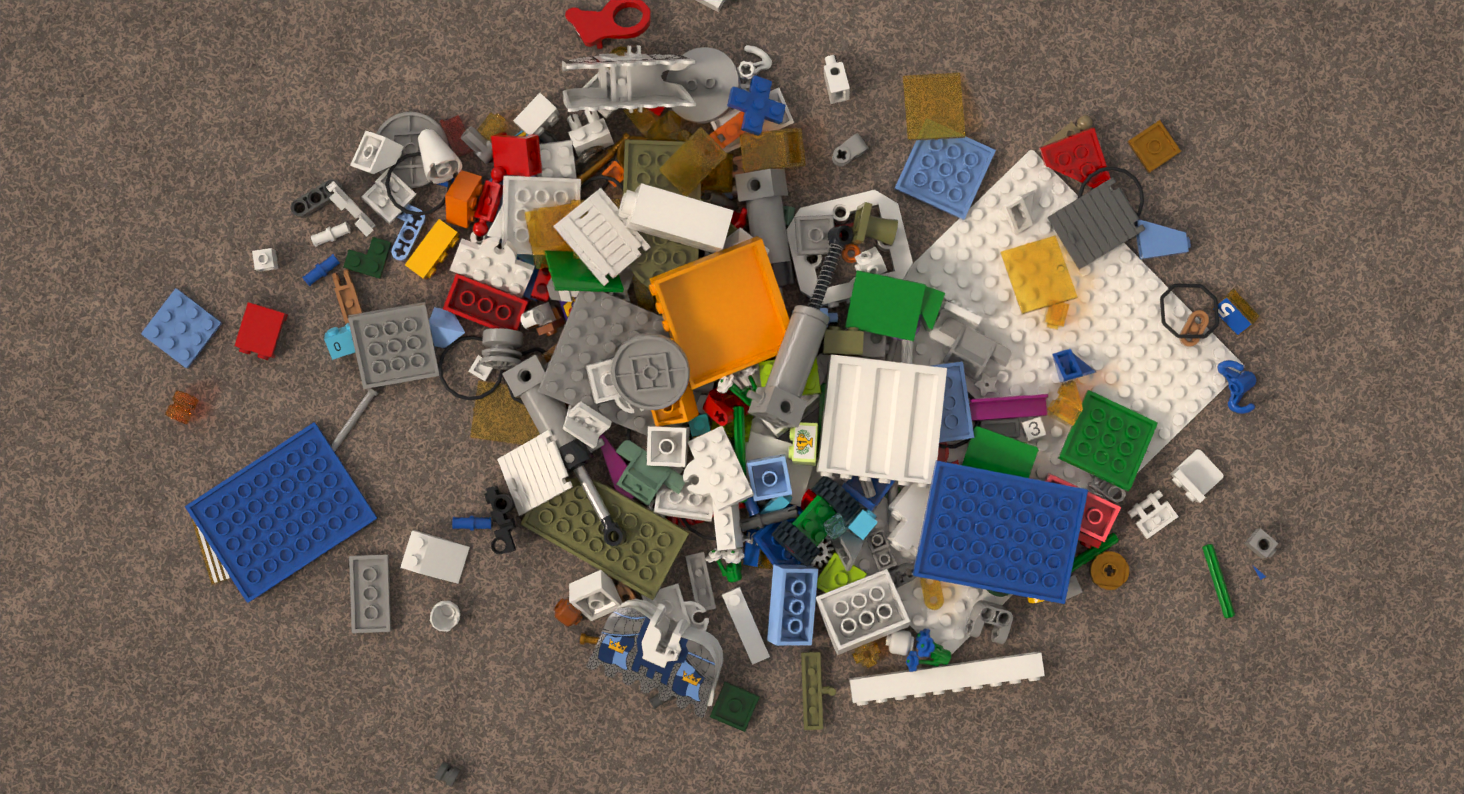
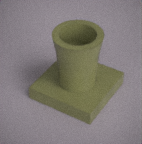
M864 202L859 205L852 228L854 237L849 244L859 245L864 242L866 236L891 246L896 236L898 220L870 216L872 204Z

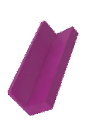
M1048 394L972 399L969 401L972 421L1047 416L1046 398H1048Z

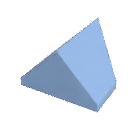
M434 307L429 320L433 343L436 347L446 348L463 335L465 331L455 314Z

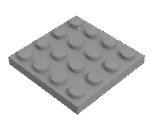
M425 302L348 315L363 389L439 376Z

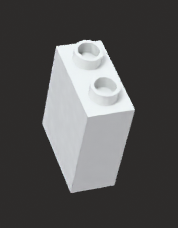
M641 183L635 192L627 190L623 194L618 216L627 218L626 228L715 253L724 247L734 210Z

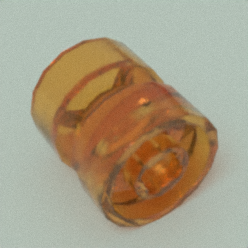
M176 390L172 397L174 404L168 406L165 415L181 423L188 424L192 417L190 410H195L199 399Z

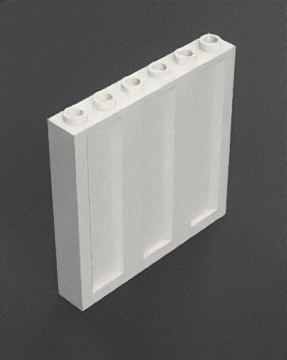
M830 355L816 471L821 472V476L832 477L834 473L840 474V478L844 479L860 476L859 480L871 481V478H877L879 483L890 484V481L894 480L898 481V485L909 486L910 482L917 483V487L929 488L935 461L938 456L947 368Z

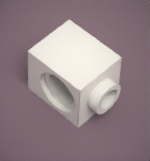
M269 248L252 251L256 271L262 272L278 269L276 250Z

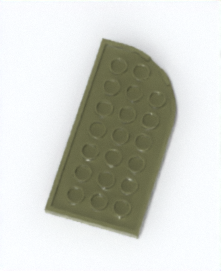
M625 139L623 194L627 190L635 192L642 183L700 200L703 143ZM638 231L651 248L644 251L642 247H639L638 250L642 255L628 267L635 277L649 288L651 284L650 278L698 260L699 249Z
M578 478L565 479L566 483L571 481L573 486L571 489L525 514L521 522L522 526L595 568L602 570L604 573L651 600L655 599L690 534L689 531L655 514L652 510L610 486L593 479L591 480L614 523L618 522L619 526L626 531L627 537L622 545L610 546L605 542L602 531L604 527ZM613 531L611 534L613 541L617 542L619 539V533Z

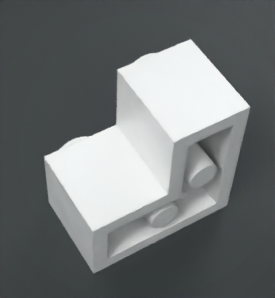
M539 93L513 121L528 136L532 134L540 136L544 131L543 127L554 126L559 120L558 116L560 114L557 108Z

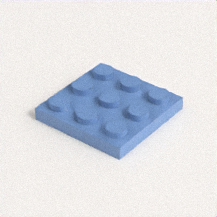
M175 288L141 334L188 369L222 325V322L179 289Z

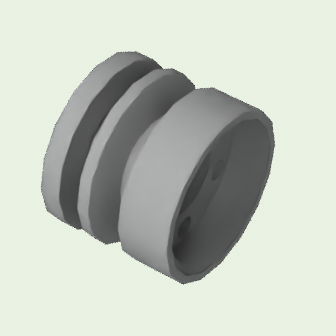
M511 329L483 330L482 345L490 347V349L482 350L481 355L485 357L481 358V365L506 370L521 363L519 358L522 357V353L514 349L521 348L523 345L522 332Z

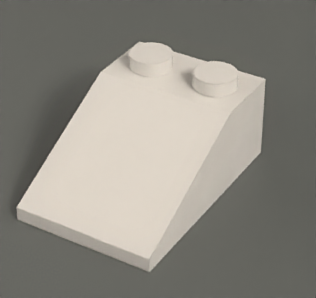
M412 530L400 568L459 584L470 547Z

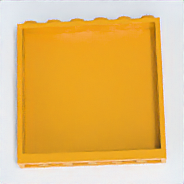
M758 236L649 279L651 282L649 285L650 292L657 299V303H655L656 309L659 314H662L664 319L662 326L665 332L669 333L670 339L676 342L687 356L690 366V378L687 386L692 390L777 356L790 319L762 238Z

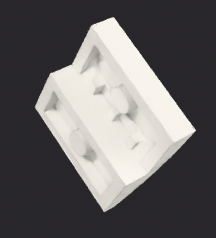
M388 168L362 196V200L390 225L402 211L394 206L387 195L385 182ZM393 172L391 173L389 182L391 195L399 205L406 208L415 198L416 193Z

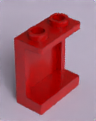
M501 132L491 136L494 167H502L506 175L531 177L542 173L539 135L532 134L523 137L507 135L506 132Z
M248 302L234 346L240 348L239 352L250 355L251 351L258 353V358L268 360L269 357L275 358L274 351L283 322H286L288 314Z

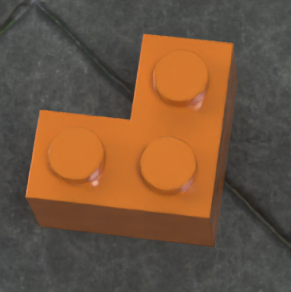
M463 170L458 173L445 195L446 222L468 228L470 223L475 221L476 201L478 196H481L484 187L482 185V176Z

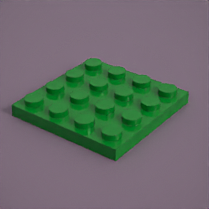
M1087 390L1058 459L1125 491H1129L1158 422Z

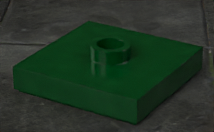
M724 681L710 717L745 732L760 696Z

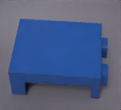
M852 476V479H848L846 483L844 482L841 487L856 501L871 512H874L896 481L891 480L890 484L879 483L877 478H871L876 495L871 498H865L858 476Z

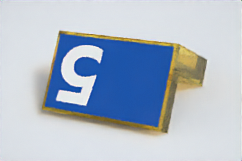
M1234 288L1218 302L1219 317L1237 336L1252 326L1259 318L1255 310Z
M759 529L746 530V536L749 537V540L745 541V557L743 558L742 565L772 569V563L752 537Z

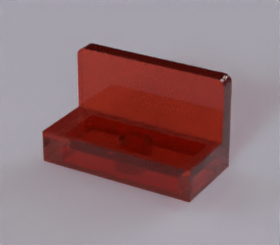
M459 115L446 121L440 120L453 152L459 158L473 152L460 138L466 129Z

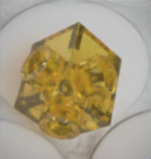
M869 642L854 648L855 653L852 654L856 664L860 663L862 667L870 668L877 664V660L880 659L878 654L881 651L877 643ZM870 651V657L865 658L864 652Z

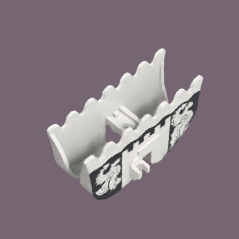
M637 45L636 53L631 52V46H627V53H624V56L599 54V56L562 61V72L575 69H599V87L564 90L563 102L568 112L626 108L629 109L630 113H633V109L637 108L638 112H642V107L696 106V103L682 85L665 82L661 78L664 71L688 69L695 64V60L677 54H641V46ZM606 67H610L611 97H607Z

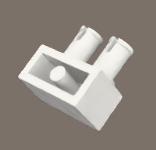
M585 110V115L589 121V124L582 126L577 114H573L574 122L571 115L567 118V122L572 130L568 133L579 158L614 144L604 118H599L597 110L592 111V115L590 111Z

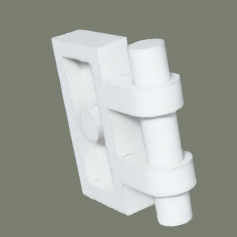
M1159 490L1147 495L1144 501L1139 504L1136 503L1127 512L1131 518L1137 514L1141 519L1135 522V524L1146 539L1178 518V515L1168 501L1160 505L1158 499L1163 497ZM1152 504L1155 509L1146 515L1144 509Z

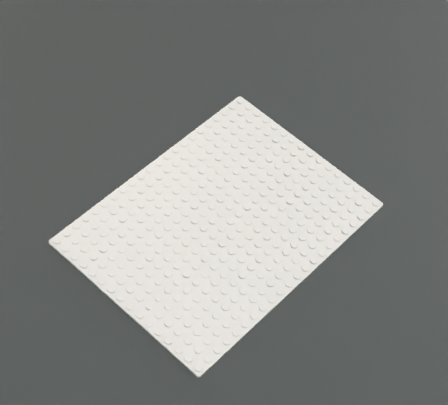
M1030 150L969 209L965 220L958 219L912 264L904 280L923 283L927 287L945 293L938 316L945 302H951V300L962 304L961 308L967 311L971 308L979 312L978 316L982 317L975 331L1011 351V357L1006 367L989 358L982 373L985 372L989 377H998L995 384L996 394L989 392L982 397L981 390L974 386L975 382L981 380L982 373L977 380L965 375L967 391L975 399L1048 394V398H1046L1047 416H1038L1041 417L1047 435L1027 441L1022 422L1037 417L1019 418L1020 437L1013 438L1036 446L1039 449L1029 478L1045 481L1048 473H1051L1106 499L1087 485L1096 476L1058 459L1087 390L1158 422L1139 467V472L1228 385L1226 377L1218 372V364L1226 360L1236 361L1242 365L1243 363L1213 333L1207 338L1200 339L1196 345L1186 347L1181 344L1179 338L1163 326L1160 297L1168 287L1125 243H1122L1079 270L1047 219L1050 215L1078 199V195L1051 168L1044 165L1043 159L1035 151ZM1034 190L1031 220L1033 225L1016 234L1001 208ZM1171 291L1164 298L1165 322L1180 334L1192 311ZM1196 317L1195 323L1199 324L1201 321ZM920 322V330L915 335L913 341L912 364L924 366L945 364L943 360L950 347L931 339V331H926L922 322ZM1207 327L1202 335H1205V333L1209 330ZM871 334L870 339L873 343L877 344L881 341L879 334ZM886 336V343H890V336ZM898 340L893 362L901 363L902 340ZM1071 349L1072 353L1094 369L1096 373L1060 382L1052 354ZM821 353L817 356L818 368L824 373V383H826L830 355H822ZM856 357V358H865V359H873V360H882V361H885V358ZM1230 368V369H1232V370H1234V371H1236V372H1238V373L1241 372V371H1238V370H1236V369H1234V368ZM819 402L815 404L806 414H804L802 416V419L809 415L811 412H813L815 409H817L819 407ZM755 417L745 426V451L751 431L775 439L778 438L758 417ZM972 421L973 429L976 421ZM965 439L949 441L946 443L947 445H955L961 441H964ZM969 442L957 448H949L947 462L951 463L958 460L959 465H962ZM813 466L810 475L811 480L808 482L806 491L808 489L811 490L823 477L821 472L816 471L817 466ZM834 476L829 477L833 479L835 482H837L840 486L844 484V481H842L839 478H835ZM898 485L901 489L904 488V485ZM1114 488L1111 491V496L1113 497L1119 490ZM884 497L874 512H872L877 516L875 520L878 523L869 533L883 528L897 566L906 562L915 565L916 557L909 550L897 551L891 546V541L888 539V536L891 534L888 531V499ZM859 503L860 508L848 522L841 519L825 538L831 541L837 529H842L858 537L846 526L860 509L865 511L867 508ZM865 537V542L854 565L866 572V577L879 571ZM905 568V571H906L905 573H903V574L900 575V574H899V571H898V572H896V574L898 575V577H899V579H900V581H901V580H902V577H901V576L904 575V574H907V576H910V575H911L910 571H912L913 569L910 570L909 568ZM890 575L893 583H895V576ZM916 577L914 580L896 588L909 617V625L917 633L925 628L930 629L929 634L933 638V642L949 650L951 655L970 637L966 635V625L976 602L985 600L1003 605L1013 595L997 597L990 594L986 589Z

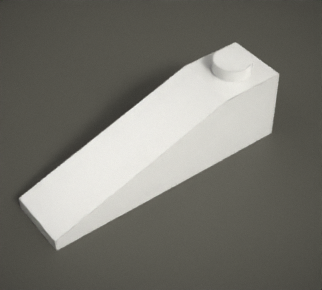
M740 586L722 593V597L752 665L769 658V653Z

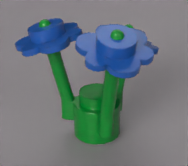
M925 628L917 634L916 647L919 657L923 658L925 656L928 658L931 654L933 660H919L917 652L910 651L906 659L909 672L916 671L918 664L938 667L939 664L947 665L951 659V652L933 642L934 640L929 634L930 629Z

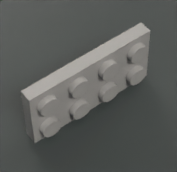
M389 554L349 556L352 633L391 632Z

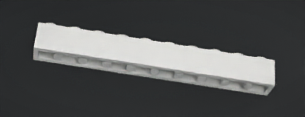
M1038 651L939 665L938 667L918 668L913 672L904 670L849 678L852 702L860 706L867 705L868 701L876 700V703L887 702V698L895 697V700L907 699V695L924 697L926 696L925 693L933 692V695L944 694V690L952 689V692L964 691V687L970 686L971 689L983 688L984 684H990L991 687L1001 686L1002 682L1009 681L1010 684L1021 683V679L1027 678L1029 681L1040 680L1041 676H1045L1042 654Z

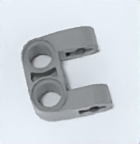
M980 600L973 606L966 625V635L979 637L984 623L994 625L991 633L992 642L1004 644L1011 628L1013 615L1000 604Z

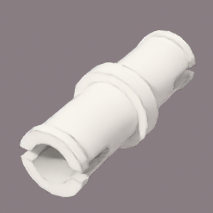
M346 221L332 228L327 227L325 231L311 235V240L315 247L328 241H336V238L351 233V229Z

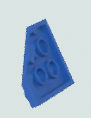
M788 504L785 508H789V507H792V506H794V505H793V504ZM797 506L799 512L797 514L800 515L803 512V510L801 509V507ZM797 518L789 519L787 521L792 524ZM783 521L766 525L752 536L772 565H801V562L786 551L771 535Z

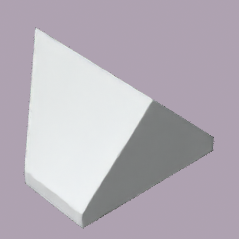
M1034 190L1001 208L1016 234L1033 225L1031 220Z

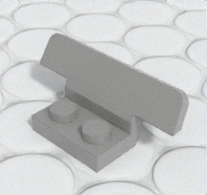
M947 318L939 331L955 339L943 363L963 361L966 376L977 380L989 358L1005 367L1007 366L1011 357V351L1008 348L953 318Z

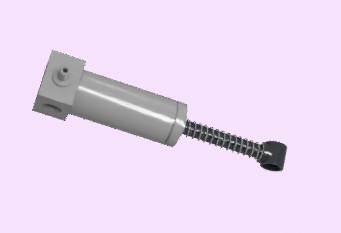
M838 226L829 230L827 237L831 247H829V252H827L825 257L826 260L820 271L821 274L818 276L819 279L816 280L817 284L815 289H813L814 293L811 294L810 303H808V306L796 305L794 307L766 386L757 387L756 392L752 390L747 392V397L752 399L748 413L779 428L799 427L806 408L807 401L801 399L830 320L826 314L820 311V307H822V302H824L823 299L827 293V288H829L828 285L831 284L830 280L833 279L832 275L834 270H836L835 266L838 265L837 261L839 256H841L840 253L853 240L854 233L849 226Z

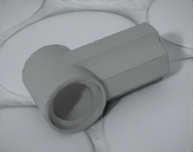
M472 126L466 129L460 138L487 165L493 158L492 143L482 137Z

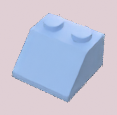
M786 454L747 461L754 501L792 494Z

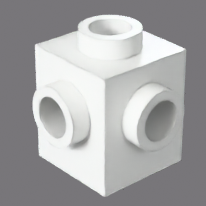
M876 247L855 256L857 264L854 266L856 271L879 275L887 271L882 256Z

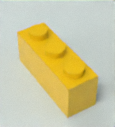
M438 219L405 266L425 280L431 278L437 270L435 269L439 262L442 263L447 258L448 254L446 252L448 249L455 247L458 243V236L460 234Z

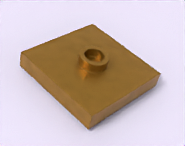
M1160 120L1127 142L1148 173L1181 152Z

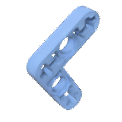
M410 204L405 208L411 211L422 212V210ZM403 213L397 217L405 222L391 251L392 256L396 260L404 261L409 257L426 222V215H421L422 220L416 221L415 226L418 227L417 230L408 226L409 222L412 225L414 223L413 215ZM412 230L414 232L413 239L406 240L404 232ZM400 240L410 244L409 247L405 245L403 249L406 252L405 255L397 257L398 253L396 250L401 249L403 246L402 243H399Z

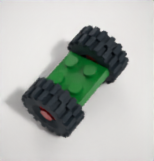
M823 476L811 489L817 496L792 524L787 520H783L771 534L786 551L805 566H809L821 552L817 546L839 521L843 519L848 522L860 508L859 503L843 487L827 476Z

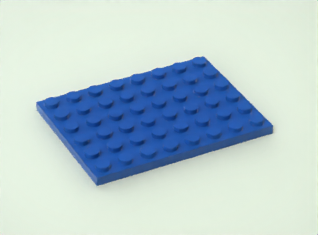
M313 422L185 506L247 603L378 519L316 422Z
M936 460L913 576L1065 604L1088 489Z

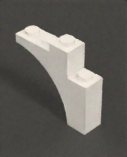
M910 482V485L904 486L888 506L891 515L900 521L888 536L891 546L897 551L909 550L916 557L931 485H929V488L917 487V483Z

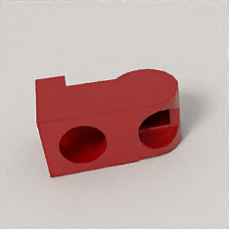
M541 263L530 298L547 302L549 298L547 285L551 279L547 264Z

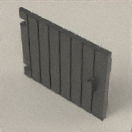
M1114 177L1047 217L1079 270L1145 230L1143 224L1137 228L1134 225V222L1138 221L1139 218L1121 188L1119 187L1113 191L1111 185L1116 183Z

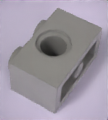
M864 331L863 355L861 357L885 358V354L889 353V343H886V336L880 335L881 341L875 344L870 339L873 333Z

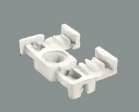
M334 181L331 182L326 188L329 192L333 190L334 194L329 198L341 211L346 208L356 219L359 218L355 225L367 237L376 225Z

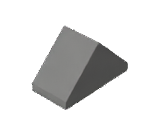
M837 529L831 542L846 571H850L865 541L842 529Z

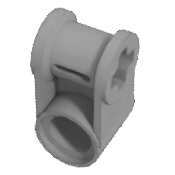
M856 133L834 150L832 161L836 166L843 167L864 154L869 147L861 136ZM838 153H840V155L845 154L844 160L842 158H837Z
M1095 477L1092 482L1087 484L1098 494L1113 503L1121 502L1126 495L1125 490L1098 477ZM1114 488L1120 491L1118 499H1113L1111 496V491Z

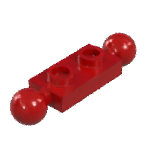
M497 166L492 169V182L485 181L474 217L479 219V222H476L473 226V232L476 236H485L488 232L487 221L494 222L503 194V185L499 183L506 176V172L502 167Z

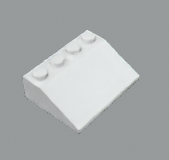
M887 569L816 597L837 655L907 628L910 624L909 617Z

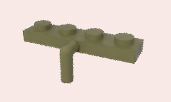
M820 651L801 652L804 730L823 729L822 694L834 696L836 690L833 686H822Z

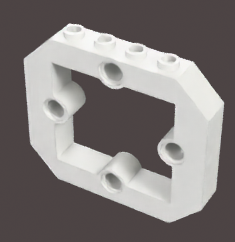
M871 190L802 207L798 210L795 217L833 215L835 223L844 224L849 220L850 214L856 213L859 205L864 202L871 203V209L878 208L880 218L898 220L896 236L891 246H886L877 240L879 249L889 252L894 270L893 272L881 275L904 280L912 267L913 261L899 205L878 191ZM838 209H843L846 215L839 218L835 215V212ZM793 218L786 230L788 244L800 293L808 298H812L811 294L814 293L813 289H815L816 280H818L815 269L821 266L822 255H815L818 260L814 264H810L807 261V257L810 255L797 256L795 221ZM855 277L848 283L827 288L822 306L834 308L838 307L839 303L845 301L847 304H850Z

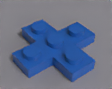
M754 75L749 92L734 86L731 88L727 106L744 112L741 130L759 136L762 132L764 119L776 124L782 123L786 105L769 99L772 81Z

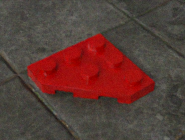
M1093 127L1039 148L1046 167L1081 183L1085 181L1089 174L1100 168L1107 167L1095 128ZM1109 171L1095 175L1086 185L1092 188L1098 187L1111 179Z

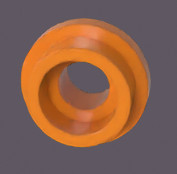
M854 244L846 245L845 250L842 251L843 260L847 263H855V256L861 254L860 248ZM849 251H854L855 255L853 257H849L847 253Z

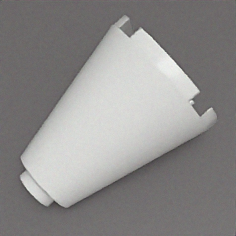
M423 130L418 136V142L427 181L430 182L431 180L434 184L451 180L454 178L453 174L456 171L458 173L461 171V160L434 130Z

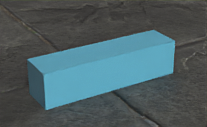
M786 495L771 499L760 508V513L765 514L785 508L790 504L792 496Z

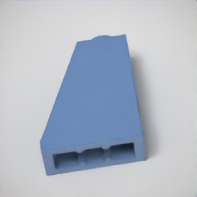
M1143 220L1134 222L1136 228L1142 224L1145 227L1144 231L1136 235L1140 260L1189 252L1188 248L1191 247V244L1185 232Z

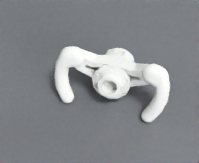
M746 45L744 48L746 52L754 53L762 58V61L756 63L742 61L740 66L737 67L740 84L745 82L750 85L754 75L771 67L772 60L762 49Z

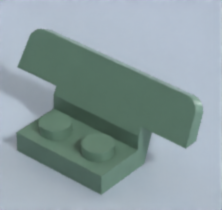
M625 440L617 448L616 452L630 461L617 485L649 506L663 484L678 494L681 492L685 485L682 475L668 466L647 465V452L630 440Z

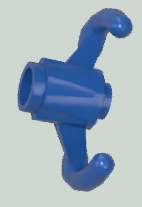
M1226 360L1220 362L1217 366L1218 372L1226 377L1231 391V397L1228 401L1229 409L1240 414L1251 412L1255 409L1253 403L1244 407H1240L1238 403L1244 393L1255 386V375L1250 371L1238 373L1230 369L1234 368L1238 371L1244 369V365L1236 361Z

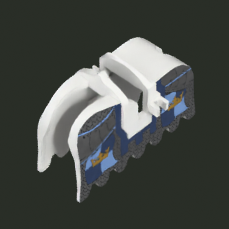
M639 599L623 602L607 619L586 667L594 670L602 664L605 666V675L610 678L614 677L616 673L621 672L623 674L622 681L625 685H632L635 680H639L642 692L649 693L653 688H657L660 700L667 701L671 696H675L677 698V707L684 709L689 704H693L695 706V714L700 718H704L707 706H712L723 664V650L718 640L704 630L691 627L690 623L682 618L669 641L665 639L670 627V619L664 615L666 611L665 605L659 604L657 608Z

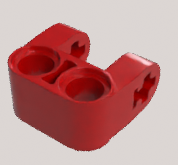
M719 387L709 392L702 407L720 426H725L733 421V408L735 406L744 407V416L750 414L748 413L750 406L746 405L742 399L729 389L725 393L718 392L717 389Z

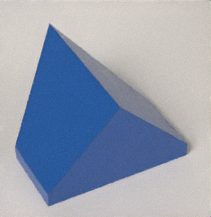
M1071 349L1052 354L1060 382L1096 373L1094 369L1072 353Z

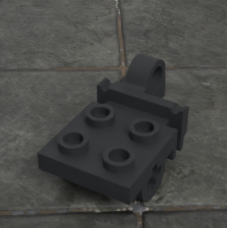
M498 486L486 488L487 493H484L487 504H491L493 509L490 512L494 523L497 522L500 528L494 531L496 538L491 542V549L496 554L516 551L511 532L512 528L517 526L514 518L508 519L506 514L514 508L513 498L509 494H500ZM502 498L507 501L506 508L504 506L500 507ZM497 540L505 542L506 546L503 551H498L495 548Z

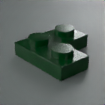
M372 237L367 255L349 249L343 268L381 279L392 243Z

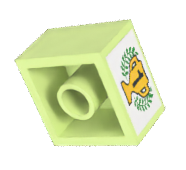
M800 422L799 427H790V440L793 441V446H789V460H792L793 465L817 466L818 423Z

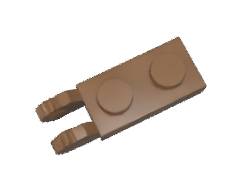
M348 269L343 270L347 285L341 286L339 275L337 273L332 274L336 287L334 289L345 324L349 323L348 315L363 313Z

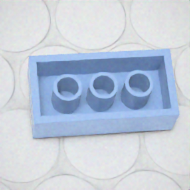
M773 564L767 641L777 646L812 645L818 578L817 568L810 565Z

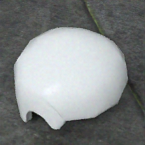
M451 601L438 602L433 607L430 615V622L438 631L448 632L460 620V610Z

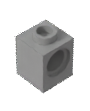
M1260 528L1256 529L1244 544L1263 559L1274 555L1277 551L1275 547L1278 545V542ZM1260 540H1264L1266 542V548L1264 550L1260 549L1259 547Z

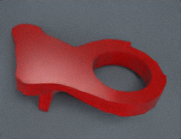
M610 0L600 12L583 11L574 7L566 11L565 17L573 25L585 46L592 47L596 44L597 49H602V40L605 38H636L646 32L650 26L651 12L650 8L642 0ZM624 8H636L642 12V19L635 26L621 27L614 22L616 14Z

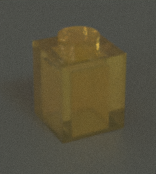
M490 112L477 131L491 142L492 135L504 132L508 126L504 123L506 121L504 117L498 113L494 115Z
M1055 300L1048 301L1043 323L1047 324V328L1058 330V327H1064L1070 304Z

